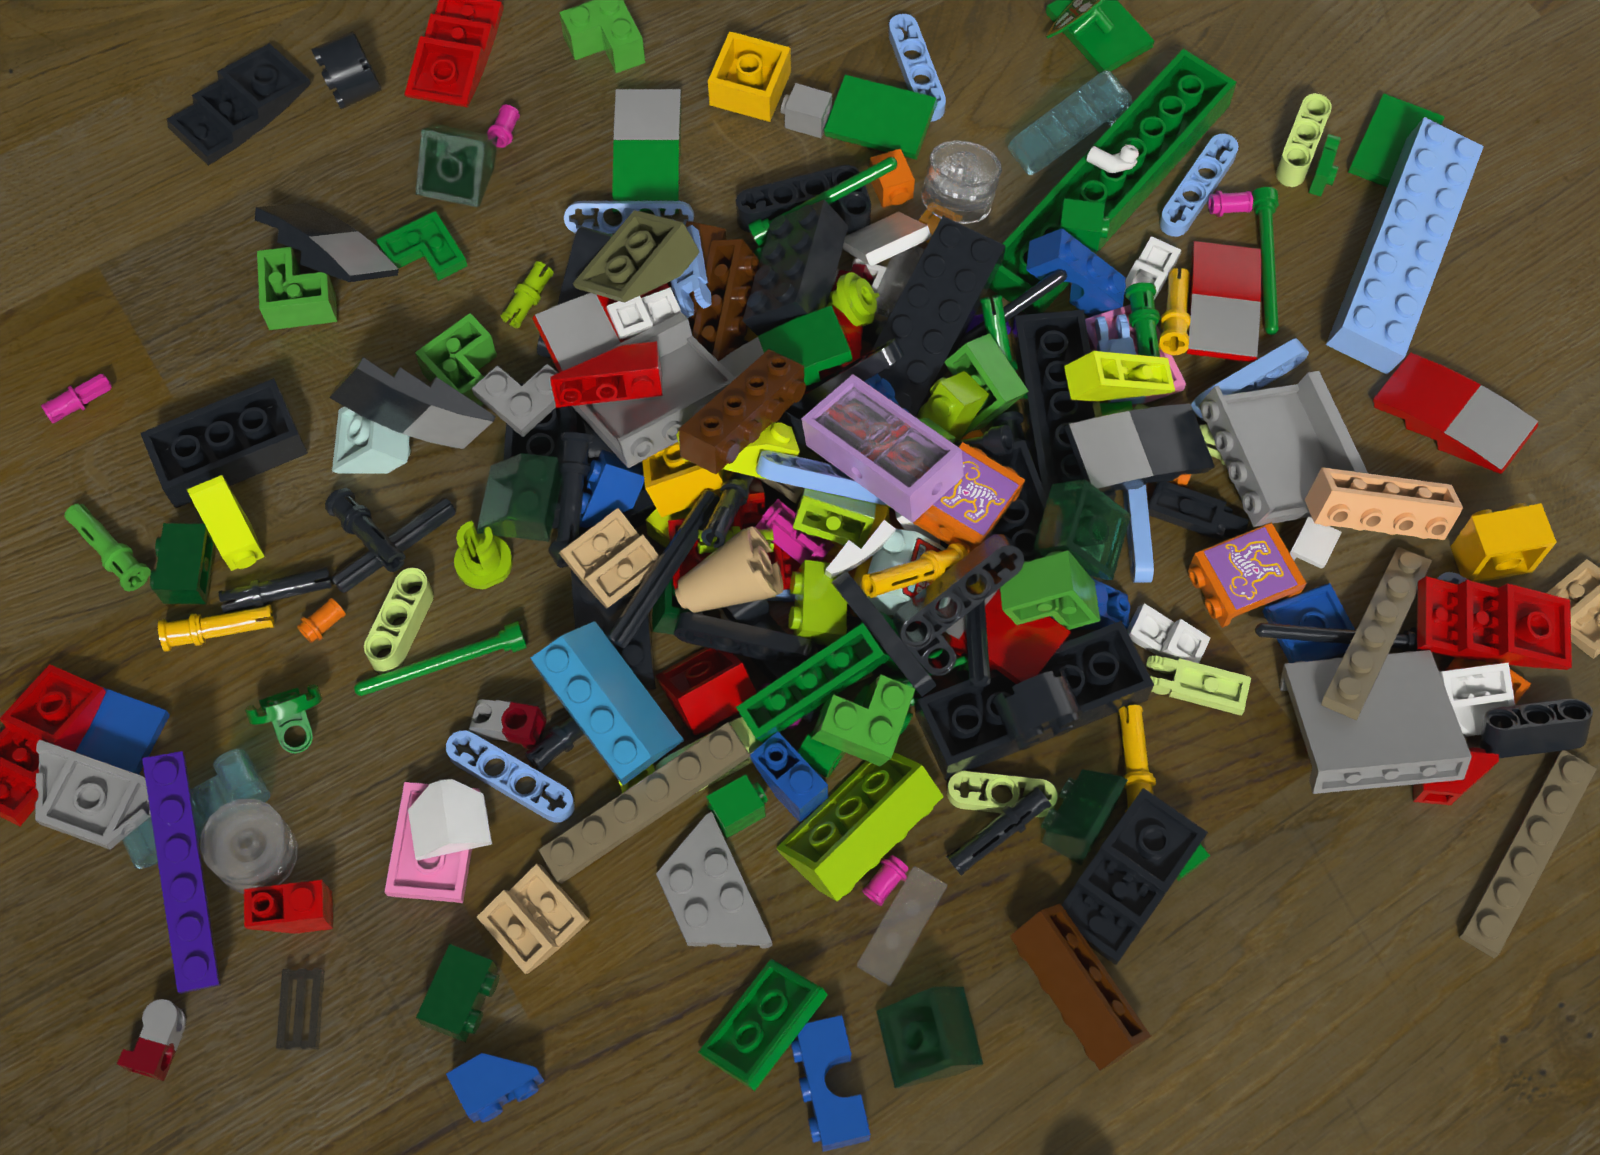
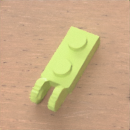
M1157 655L1148 657L1146 667L1163 674H1174L1173 681L1150 676L1154 683L1151 692L1160 695L1170 694L1169 697L1242 716L1251 681L1249 676L1180 658L1174 660Z

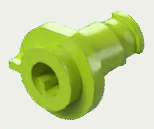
M849 272L839 277L837 289L830 293L827 307L835 306L846 315L854 326H865L873 322L877 309L876 298L880 296L879 293H874L867 280L860 278L853 272Z
M469 521L462 525L457 532L456 539L459 547L455 553L454 566L459 579L463 583L475 589H487L503 582L508 577L513 564L512 554L506 542L500 537L493 535L492 529L489 526L485 528V534H477L473 521Z

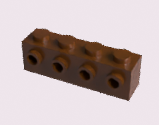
M743 239L713 240L711 242L706 266L708 281L706 285L711 292L712 304L704 309L698 304L692 336L718 361L741 347L743 337L747 333V325L742 320L759 266V259Z
M768 349L679 428L680 457L714 474L719 473L727 464L734 462L743 449L750 443H754L769 425L777 422L794 402L797 403L801 400L806 389L804 366Z
M1061 904L1039 911L1010 935L1017 946L1019 955L1029 964L1039 979L1041 988L1051 997L1061 1012L1063 1021L1076 1034L1084 1046L1087 1057L1096 1064L1099 1070L1120 1061L1151 1037Z

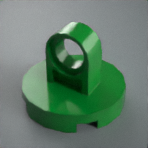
M308 685V693L300 694L297 687L259 700L261 706L259 709H256L254 705H249L245 709L249 723L256 725L271 722L277 741L289 753L296 754L307 750L312 743L313 734L305 710L322 702L318 685ZM291 726H301L305 731L304 741L297 746L288 745L284 740L285 731Z

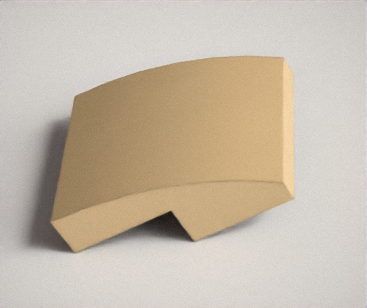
M619 508L559 552L578 578L606 608H609L644 581L660 557L645 536H640Z
M1586 559L1550 589L1547 594L1570 599L1571 642L1594 659L1600 654V568Z
M536 864L509 891L503 890L477 916L479 921L525 974L530 973L547 960L590 921L546 869L539 864Z

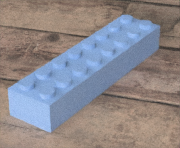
M1425 117L1407 137L1326 343L1327 346L1386 375L1405 358L1484 146Z

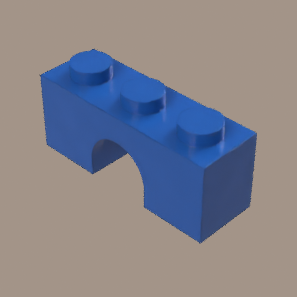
M1063 228L1030 241L1026 270L1040 281L1057 269L1065 270L1067 279L1064 282L1072 283L1070 303L1079 310H1083L1084 314L1088 317L1123 307L1126 277Z
M840 1015L806 1023L796 1036L797 1038L791 1043L794 1062L803 1063L805 1077L799 1078L803 1102L811 1101L815 1117L808 1118L812 1142L820 1141L822 1151L825 1152L870 1141L871 1134L861 1094L851 1097H838L831 1093L825 1084V1076L832 1067L851 1062V1050L843 1016Z

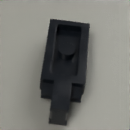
M1167 481L1157 482L1148 505L1149 516L1212 538H1234L1246 532L1249 522L1248 519L1233 515V509L1226 506L1227 502Z

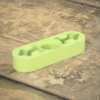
M960 771L954 774L949 780L947 788L948 799L957 808L1003 813L1001 809L1006 805L1011 807L1018 802L1019 788H1025L1023 796H1025L1037 786L1043 791L1046 798H1049L1052 806L1046 808L1036 817L1049 815L1053 811L1058 797L1054 785L1044 779ZM965 782L968 783L970 790L980 791L981 783L987 784L984 794L985 801L979 800L981 792H969L968 798H963L960 791L954 790V788H960L961 783ZM998 785L1007 786L1012 791L1013 798L1007 803H999L993 799L991 790Z

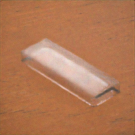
M914 866L858 961L857 967L891 986L947 889L948 884Z

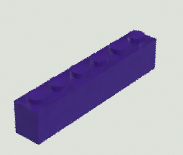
M180 751L142 758L177 992L182 994L221 986L184 753Z

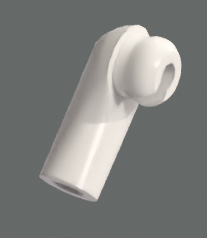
M1125 145L1121 148V153L1111 155L1093 146L1086 161L1109 173H1117L1132 169L1137 164L1136 158L1139 155V151L1132 145Z

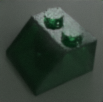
M438 124L423 128L421 131L415 194L480 207L494 170L497 136Z
M521 453L492 465L489 471L477 533L485 534L484 530L489 526L492 529L493 535L549 542L562 481V474L559 473L558 458Z
M1086 479L1052 484L1033 550L1043 557H1046L1051 552L1069 550L1090 576L1113 580L1131 514Z
M1085 769L1081 770L1076 780L1069 777L1059 794V797L1064 799L1058 811L1053 808L1049 810L1040 827L1046 830L1042 843L1082 866L1117 805L1128 780L1122 776Z
M933 986L876 1011L895 1089L955 1076L984 1064L964 986Z

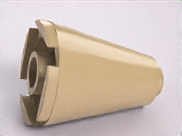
M753 526L742 529L678 580V588L675 589L676 598L681 607L684 609L688 608L691 612L696 613L774 598L782 593L783 579L777 562L771 564L767 553L772 550L763 535Z

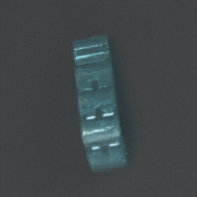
M1111 71L1101 72L1014 137L1009 143L1008 151L1028 175H1033L1041 171L1105 122L1111 127L1133 103L1131 95Z
M231 750L218 757L213 763V768L217 775L190 790L198 840L260 807L269 800L271 796L270 791L255 763L245 750ZM150 817L122 840L134 867L137 869H144L158 863Z

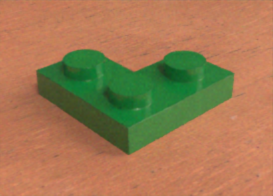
M436 211L376 239L379 249L398 269L424 257L439 281L468 267L466 258Z

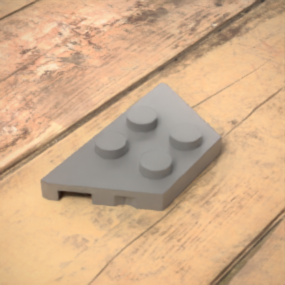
M38 741L36 745V751L39 754V773H36L38 800L35 804V820L40 825L110 850L151 817L145 777L48 742Z
M710 812L705 815L656 873L658 881L687 946L717 944L721 947L753 945L760 946V948H769L772 946L771 938L715 817Z

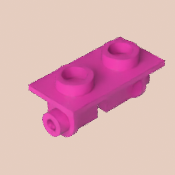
M779 499L769 507L762 516L763 518L755 526L758 530L772 528L774 540L771 541L801 565L804 560L821 562L834 546L827 539L808 535L800 530L793 529L795 512Z

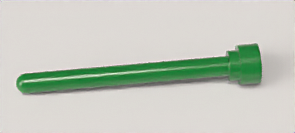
M889 157L781 215H787L801 209L805 205H812L822 200L831 204L895 170L898 164L897 160ZM759 218L748 224L759 247H764L767 239L769 226L772 222L768 218L763 221Z
M1261 187L1252 192V209L1259 215L1265 331L1269 335H1274L1279 330L1273 214L1279 206L1278 191L1275 188Z
M515 621L504 625L505 629L498 631L499 635L360 681L355 684L354 691L357 695L364 696L504 649L505 652L512 650L513 653L526 649L527 644L520 623Z

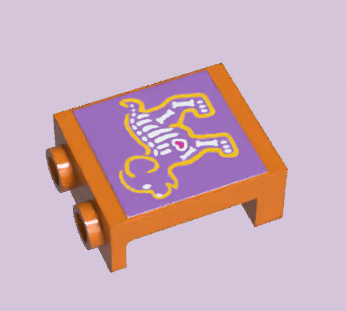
M962 442L959 448L962 449L964 477L913 523L948 545L956 542L961 543L969 554L986 540L1012 501H1016L1025 479L1020 477L1012 468L1002 466L987 457L982 450L970 447Z
M1272 523L1195 553L1188 570L1193 586L1197 589L1200 588L1206 599L1205 606L1211 618L1217 619L1222 628L1228 626L1232 618L1282 597L1287 599L1300 594L1306 585L1305 579Z

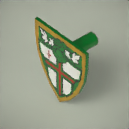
M1105 0L1072 1L1052 25L1046 37L1051 38L1068 28L1079 37L1094 22L1104 34H1107L1114 28V24L1099 7Z

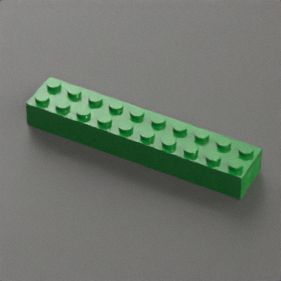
M1183 48L1093 145L1111 155L1121 153V148L1125 145H1132L1139 151V155L1136 158L1137 164L1129 170L1109 173L1086 161L1089 150L1002 243L1005 245L1004 260L989 289L998 295H1002L1008 302H1011L1040 282L1039 279L1026 270L1029 243L1031 240L1059 230L1064 198L1105 203L1104 217L1110 218L1107 239L1100 238L1099 251L1227 110L1237 82ZM1070 282L1061 283L1022 311L1026 314L1043 313Z

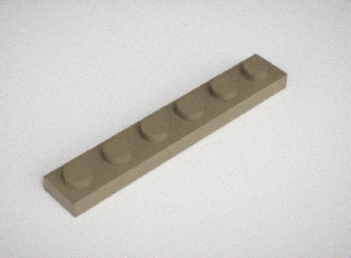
M1397 547L1321 703L1322 706L1357 721L1418 593V581L1426 576L1432 560Z
M727 722L539 849V852L556 881L562 884L751 755L733 727Z
M1565 750L1557 754L1461 932L1460 939L1492 958L1500 954L1597 768Z

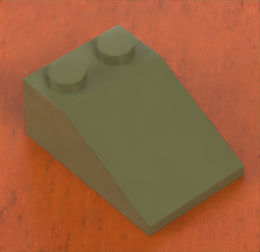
M634 210L573 282V285L576 289L625 303L680 277L700 251L683 222Z

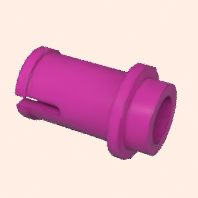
M511 105L501 106L494 125L490 126L487 131L488 140L492 145L504 148L512 142V131L520 117L519 111Z
M1221 190L1216 191L1215 194L1209 195V212L1217 217H1222L1224 213L1251 212L1253 208L1251 191L1223 194Z
M890 855L888 859H882L881 864L883 866L868 885L862 889L863 893L879 906L883 905L884 900L900 880L905 881L907 879L906 872L909 868L893 855Z

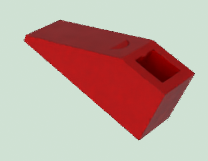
M657 341L621 345L550 376L556 408L663 396L662 368Z

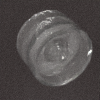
M960 140L943 142L936 146L930 154L927 175L921 191L922 202L930 212L940 219L944 216L960 224L981 221L989 215L992 209L995 190L1002 173L1001 162L993 152L979 144Z
M237 799L221 806L209 817L201 833L200 850L205 864L230 889L244 894V889L280 885L288 878L297 861L298 844L293 830L269 804L257 799Z

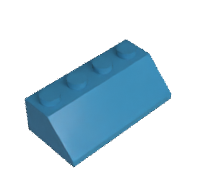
M595 621L561 635L531 657L537 671L622 785H625L684 741Z

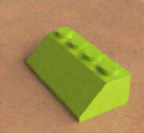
M893 752L892 758L882 766L868 761L862 764L776 849L818 891L838 902L843 896L850 893L855 884L870 869L876 867L880 863L881 858L896 843L902 841L907 836V833L923 817L927 816L944 796L922 764Z

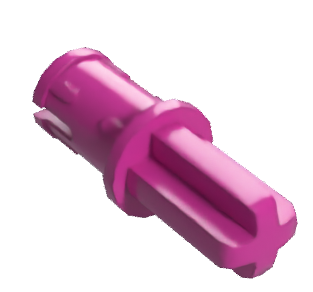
M99 374L74 389L71 385L68 386L69 390L41 404V407L52 424H55L79 409L85 410V404L110 391L112 386L104 374Z

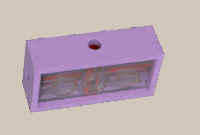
M854 374L801 418L806 446L912 523L964 477L962 449Z

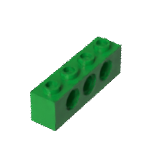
M862 623L736 708L755 738L764 743L777 731L780 733L825 703L832 695H837L887 662L888 659L865 624Z

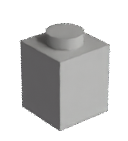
M795 83L791 94L785 95L781 105V113L785 114V128L822 138L832 110V93Z

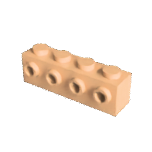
M1324 467L1321 468L1305 498L1314 524L1353 528L1359 531L1384 532L1390 535L1415 536L1422 539L1445 540L1464 509L1453 486L1449 484Z

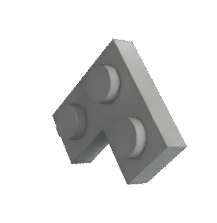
M546 364L521 386L499 366H496L472 387V391L475 397L524 437L556 408L550 376L558 372Z

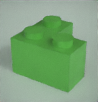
M593 0L559 12L563 37L574 60L605 50L615 73L645 63L643 38L623 0Z
M291 247L257 251L259 309L269 330L337 322L336 293L328 274L323 272L301 274L300 266Z
M469 313L416 351L415 355L422 374L430 382L437 377L473 402L482 406L484 403L474 396L472 387L484 378L478 370L496 358L497 354L491 334Z
M990 333L966 343L944 362L953 376L965 371L989 393V396L962 437L988 425L996 416L1003 413L1029 392Z
M1069 550L1064 552L1055 551L1040 559L1029 562L1024 561L1020 572L1000 587L1002 610L1016 625L1053 616L1059 624L1070 630L1100 621L1095 582Z
M880 675L870 684L862 706L832 695L823 704L811 739L875 765L882 766L892 758L915 688Z

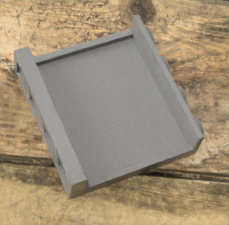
M682 312L607 350L610 351L621 345L657 341L662 368L663 396L572 406L627 468L678 442L676 434L679 428L739 376L734 377L692 336L688 318Z
M1319 371L1308 372L1295 385L1223 395L1220 387L1214 386L1199 404L1202 417L1207 422L1215 440V446L1225 462L1229 477L1238 491L1243 508L1248 514L1253 527L1311 517L1305 498L1322 467L1368 473Z
M1431 650L1388 654L1357 721L1321 705L1324 695L1343 658L1308 662L1297 661L1284 664L1279 688L1280 691L1289 692L1313 767L1309 780L1313 794L1464 780L1472 756Z

